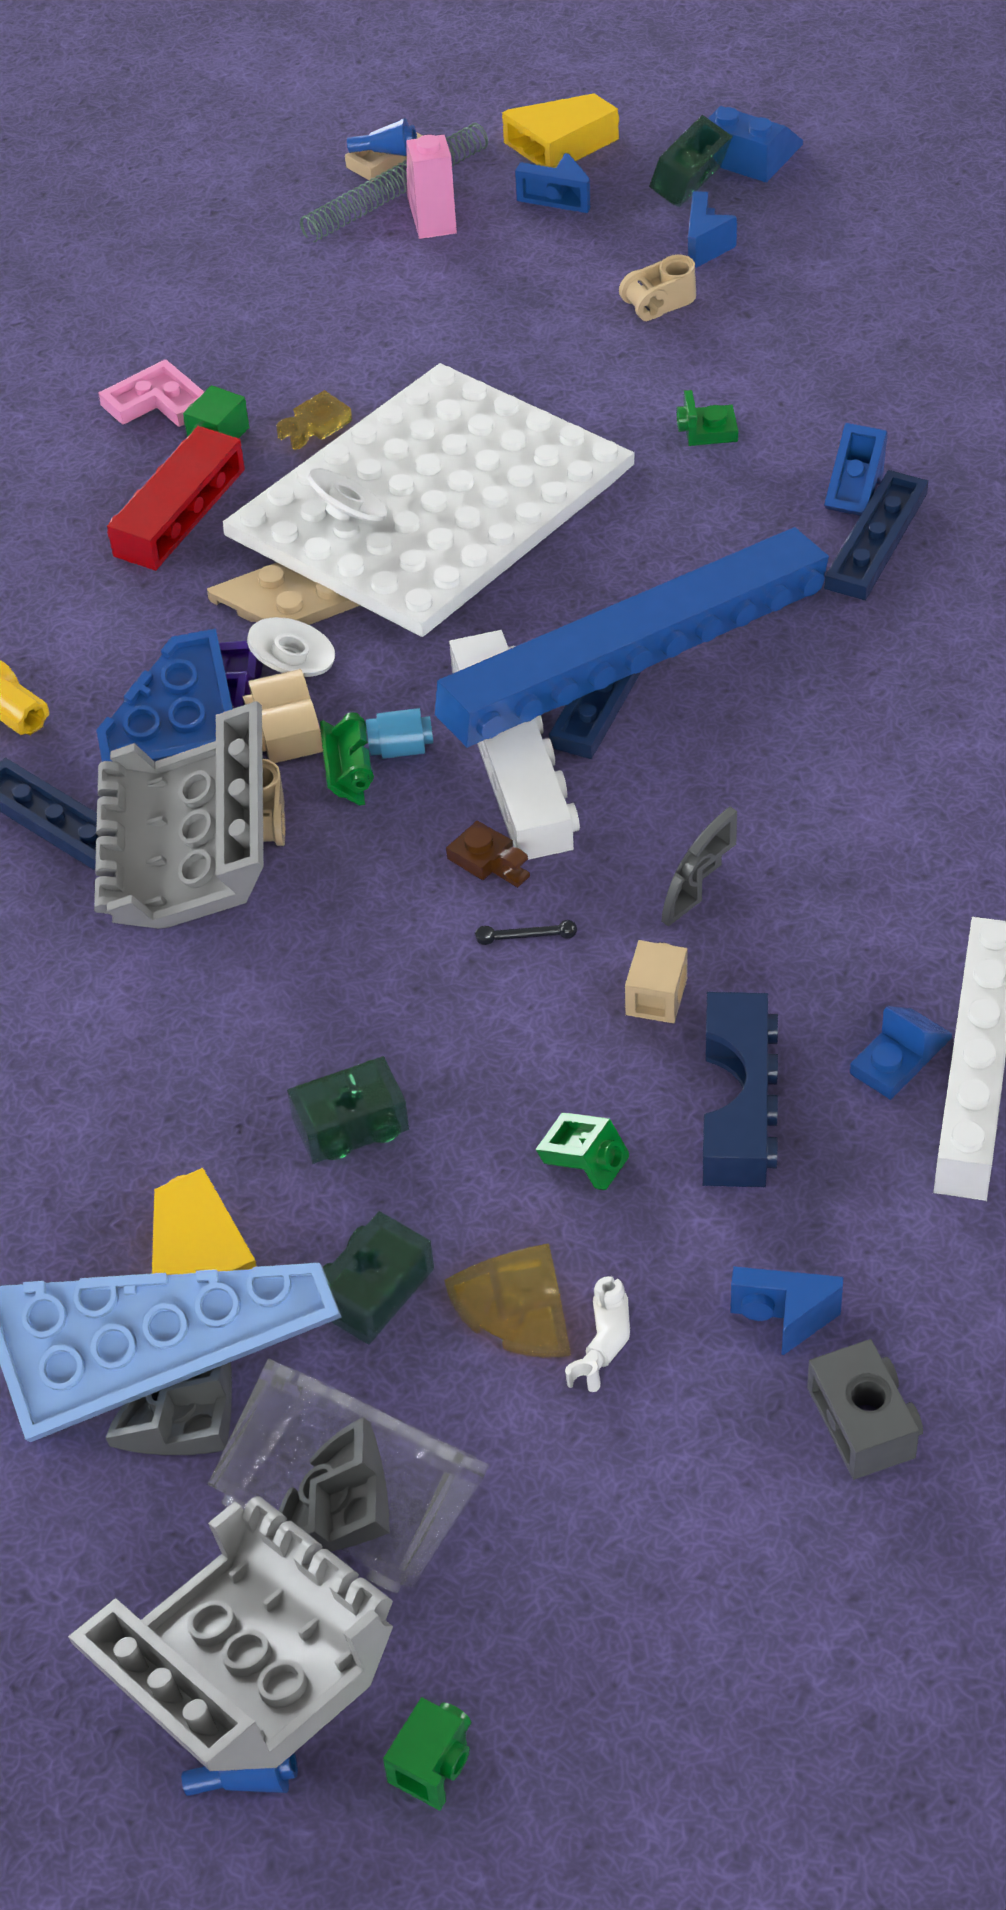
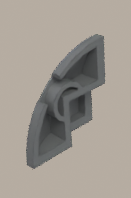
M732 807L724 810L700 833L677 867L662 911L661 922L668 927L702 901V880L722 865V855L736 845L737 811Z
M231 1362L146 1396V1398L143 1397L123 1405L109 1427L106 1436L109 1446L126 1451L156 1455H196L226 1451L232 1407Z
M362 1417L340 1430L317 1450L309 1459L310 1464L314 1468L304 1476L299 1491L294 1487L288 1489L278 1510L287 1517V1521L295 1523L323 1546L322 1549H328L330 1552L371 1541L390 1533L388 1495L382 1460L371 1422Z

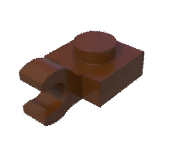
M475 821L446 847L448 860L481 880H485L493 872L518 888L530 877V872L520 867L528 860V855L521 849L513 847L512 839L479 821Z

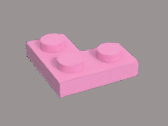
M165 359L99 392L101 406L122 425L157 408L178 427L185 425L183 413L204 391Z

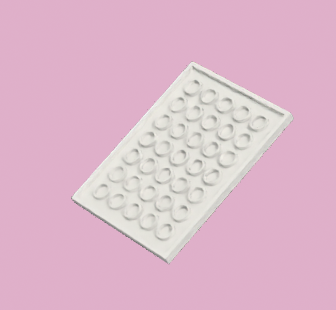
M439 363L223 521L224 535L308 579L322 584L339 595L401 627L424 637L613 484L634 465L635 452ZM315 468L327 469L344 475L364 486L384 503L387 508L386 517L381 521H371L351 516L347 522L333 517L326 511L328 503L311 486L308 480L310 471Z

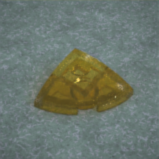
M549 1243L490 1258L444 1280L453 1308L464 1323L475 1333H479L481 1327L490 1334L502 1339L504 1350L525 1356L542 1358L571 1356Z

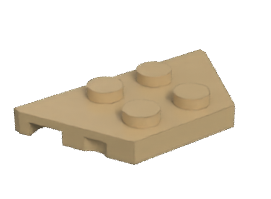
M279 563L265 566L207 588L208 598L212 603L218 605L221 602L237 610L238 616L250 622L280 617L311 625L359 606V604L339 595L322 584L314 582Z

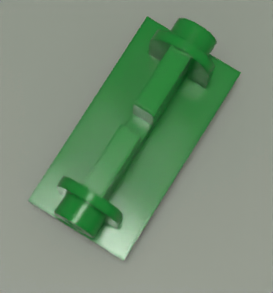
M354 712L347 713L335 726L324 720L320 721L327 787L341 798H347L359 806L365 805L364 790L369 788L370 783L374 779L369 749L364 747L368 743L366 721L358 713Z

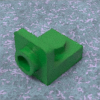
M692 390L684 391V406L676 408L678 432L686 431L688 446L738 442V427L733 404L696 408Z
M563 1112L535 1149L544 1164L584 1169L594 1188L599 1190H607L629 1158V1151L610 1118Z

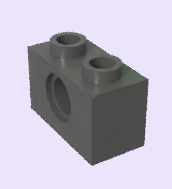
M872 1339L810 1359L808 1367L807 1389L853 1480L915 1459L918 1439L923 1434L922 1421L916 1407L912 1402L905 1404L898 1391L899 1380L893 1363L888 1357L881 1358ZM870 1405L877 1408V1410L865 1411L858 1408V1406Z

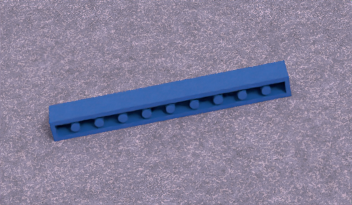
M796 527L788 529L437 680L434 715L467 748L483 740L491 739L501 732L524 722H529L555 708L568 705L573 700L593 691L604 689L611 683L634 673H639L647 667L675 657L681 652L701 643L709 642L721 634L737 627L745 626L757 618L773 611H779L784 606L816 594L823 586L829 556Z

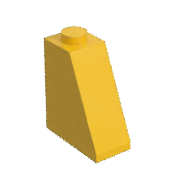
M595 93L508 109L502 112L504 143L536 165L556 168L565 153H568L574 161H577L619 139L618 108Z
M203 1168L187 1175L177 1176L167 1184L154 1189L152 1274L196 1273V1271L215 1269L217 1271H233L257 1267L252 1253Z

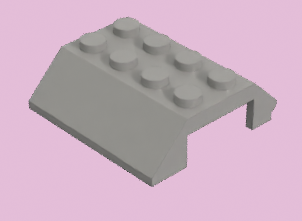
M258 701L217 714L216 741L156 762L133 743L111 751L110 759L113 762L104 761L99 763L97 794L100 798L97 800L96 834L100 837L96 839L95 874L100 877L95 879L94 911L96 913L111 914L112 923L162 929L247 902L264 867L262 705Z
M256 1496L249 1500L244 1510L235 1501L208 1523L222 1554L143 1619L140 1620L115 1598L68 1636L71 1643L209 1771L277 1768L371 1686L393 1628L386 1621L393 1602L388 1596L365 1578H358L359 1574L328 1549H322L323 1546L292 1521H287L286 1516L263 1498Z

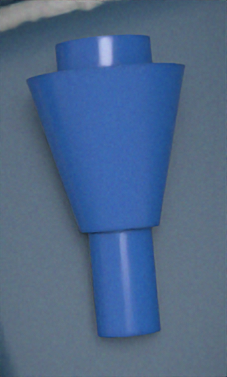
M404 118L375 130L370 135L348 137L347 148L349 153L372 150L373 152L407 156V140L417 139L415 126L409 125L407 119Z
M295 1752L277 1768L209 1771L203 1766L183 1771L181 1776L182 1786L186 1796L224 1788L226 1791L287 1793L289 1791V1779L297 1777L298 1766Z

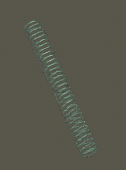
M472 123L446 138V141L450 142L451 149L449 148V151L453 157L452 167L455 163L458 164L460 162L459 152L461 153L457 141L464 152V158L461 161L465 159V150L467 149L463 144L462 138L469 147L467 158L471 154L474 155L476 151H481L480 138L471 129L472 126L478 128L483 134L485 147H482V149H486L488 137L481 125ZM462 132L466 133L467 140L462 136ZM472 132H474V134L477 136L479 140V150H476L475 144L477 143L475 142L472 136ZM457 135L461 136V142L457 139ZM468 136L471 138L474 144V153H471L470 147L472 146L468 140ZM452 138L455 139L456 146L451 142ZM452 145L455 147L458 153V162H455L454 155L456 156V154L453 151ZM407 160L315 209L314 212L300 218V226L305 237L308 238L303 227L304 218H307L309 230L313 235L314 233L310 228L309 221L316 230L317 239L313 242H317L318 239L321 240L323 237L322 229L316 219H314V214L319 216L323 228L325 227L322 221L324 222L327 234L324 236L328 235V227L320 216V211L324 212L327 223L329 225L332 224V231L329 233L334 232V225L325 211L326 208L330 210L334 222L336 220L333 214L335 215L338 223V228L335 230L339 229V220L331 209V204L335 206L339 218L342 219L338 210L343 217L344 224L340 226H345V218L342 211L337 207V201L341 203L344 214L347 216L344 208L348 213L349 222H346V224L351 222L350 213L342 203L343 198L347 201L351 213L353 212L349 204L352 206L355 218L352 221H355L356 211L348 200V195L352 197L355 208L357 210L360 209V216H357V218H360L362 216L360 204L363 206L360 197L366 207V212L363 215L367 214L365 200L370 204L366 195L372 206L371 210L368 211L371 212L373 210L370 196L373 200L374 198L371 191L377 201V206L374 208L377 209L379 203L376 194L381 198L377 189L380 191L383 199L382 204L379 205L382 206L384 204L381 190L384 194L385 192L382 185L388 194V200L385 202H389L390 196L387 188L390 192L392 191L387 181L394 193L393 198L390 199L393 200L395 198L393 186L395 188L396 186L393 179L398 185L399 194L396 196L399 197L401 191L399 184L403 185L398 175L404 183L405 190L401 192L404 194L406 192L405 182H407L404 173L406 175L407 173L403 169V165L407 166V164H404ZM398 168H400V169L402 170L403 178H402V176L397 172V169H398ZM392 171L396 172L398 182L392 175ZM387 174H389V175L391 176L392 184H391V182L386 178V175H387ZM381 177L385 178L387 188L384 185V183L381 182ZM376 180H378V181L380 182L381 190H380V188L375 184V181H376ZM370 183L374 184L376 194L372 190V188H370ZM365 186L369 188L370 196L364 190ZM359 189L363 191L365 200L359 194ZM354 192L358 194L360 204L358 203L356 198L353 197ZM318 231L321 232L320 238H318Z

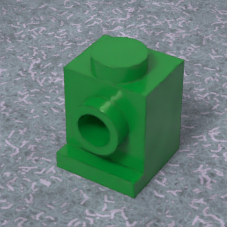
M421 1697L383 1757L387 1782L440 1811L446 1802L445 1779L455 1780L464 1768L469 1756L470 1747L466 1745L465 1733L472 1723L470 1718L452 1704L443 1702L438 1706Z

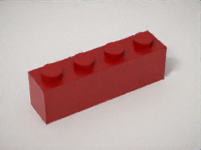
M197 426L179 444L173 454L157 468L156 472L144 486L134 493L132 499L110 520L107 525V533L113 557L156 571L245 470L241 440Z

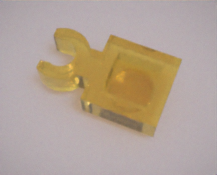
M324 390L293 409L294 417L282 419L276 424L278 439L283 440L290 436L291 448L297 450L304 447L308 442V438L312 435L322 440L352 422L351 408Z

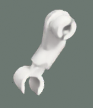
M610 1276L601 1278L595 1284L593 1307L597 1335L586 1348V1356L583 1359L570 1363L566 1367L565 1373L569 1388L573 1387V1382L577 1377L585 1375L587 1376L588 1391H598L601 1384L599 1369L608 1366L629 1340L628 1297L623 1283L618 1278L614 1281V1278Z

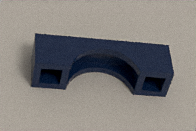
M707 992L706 1062L720 1066L730 1072L739 1081L743 1089L728 1105L704 1114L702 1186L766 1187L767 1168L777 1169L778 1137H767V1126H777L778 1095H767L768 1085H777L778 1054H768V1044H777L778 1014H768V993Z

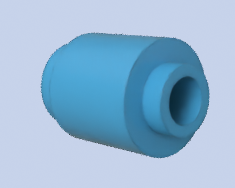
M420 708L376 713L377 718L366 719L370 756L382 754V759L426 754L425 744H433L430 716L421 717Z

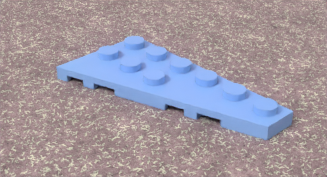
M320 1263L261 1266L248 1270L233 1271L200 1270L196 1271V1273L172 1275L155 1273L80 1278L79 1281L50 1283L44 1281L23 1282V1284L0 1286V1365L25 1440L33 1442L342 1317Z

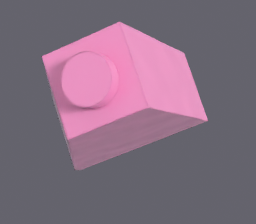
M424 135L418 139L407 140V197L419 239L457 233L452 161L445 135Z

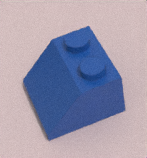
M720 106L701 125V162L766 183L803 145V140L788 127L771 122L767 118H758L739 112L731 107Z

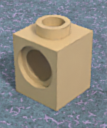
M638 940L625 983L626 1015L675 1023L687 981V948L672 946L667 943Z

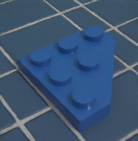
M216 628L172 636L161 649L162 655L149 671L144 670L123 696L124 702L111 718L107 716L96 729L102 762H113L110 759L111 751L133 743L156 762L216 741V715L233 709Z

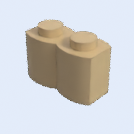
M301 669L248 681L251 694L243 696L244 705L255 701L262 705V752H267L270 761L278 763L323 752L319 723Z

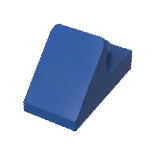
M568 153L563 155L556 168L523 162L519 163L515 170L517 201L583 213L589 212L590 179Z
M693 191L688 231V256L693 259L695 268L736 247L737 217L734 215H715V208H708V192Z
M845 423L824 503L826 509L862 515L874 494L876 483H881L883 479L887 430Z
M887 1006L883 1011L882 1032L850 1063V1074L891 1100L952 1039L953 1034L912 1008Z
M733 1266L730 1313L742 1314L746 1318L755 1321H764L772 1317L784 1318L781 1355H785L841 1315L844 1277Z

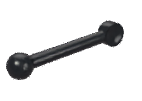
M564 920L559 925L506 930H494L490 926H481L476 930L475 936L476 941L482 945L491 944L494 940L560 935L563 938L570 939L576 935L577 926L572 920Z

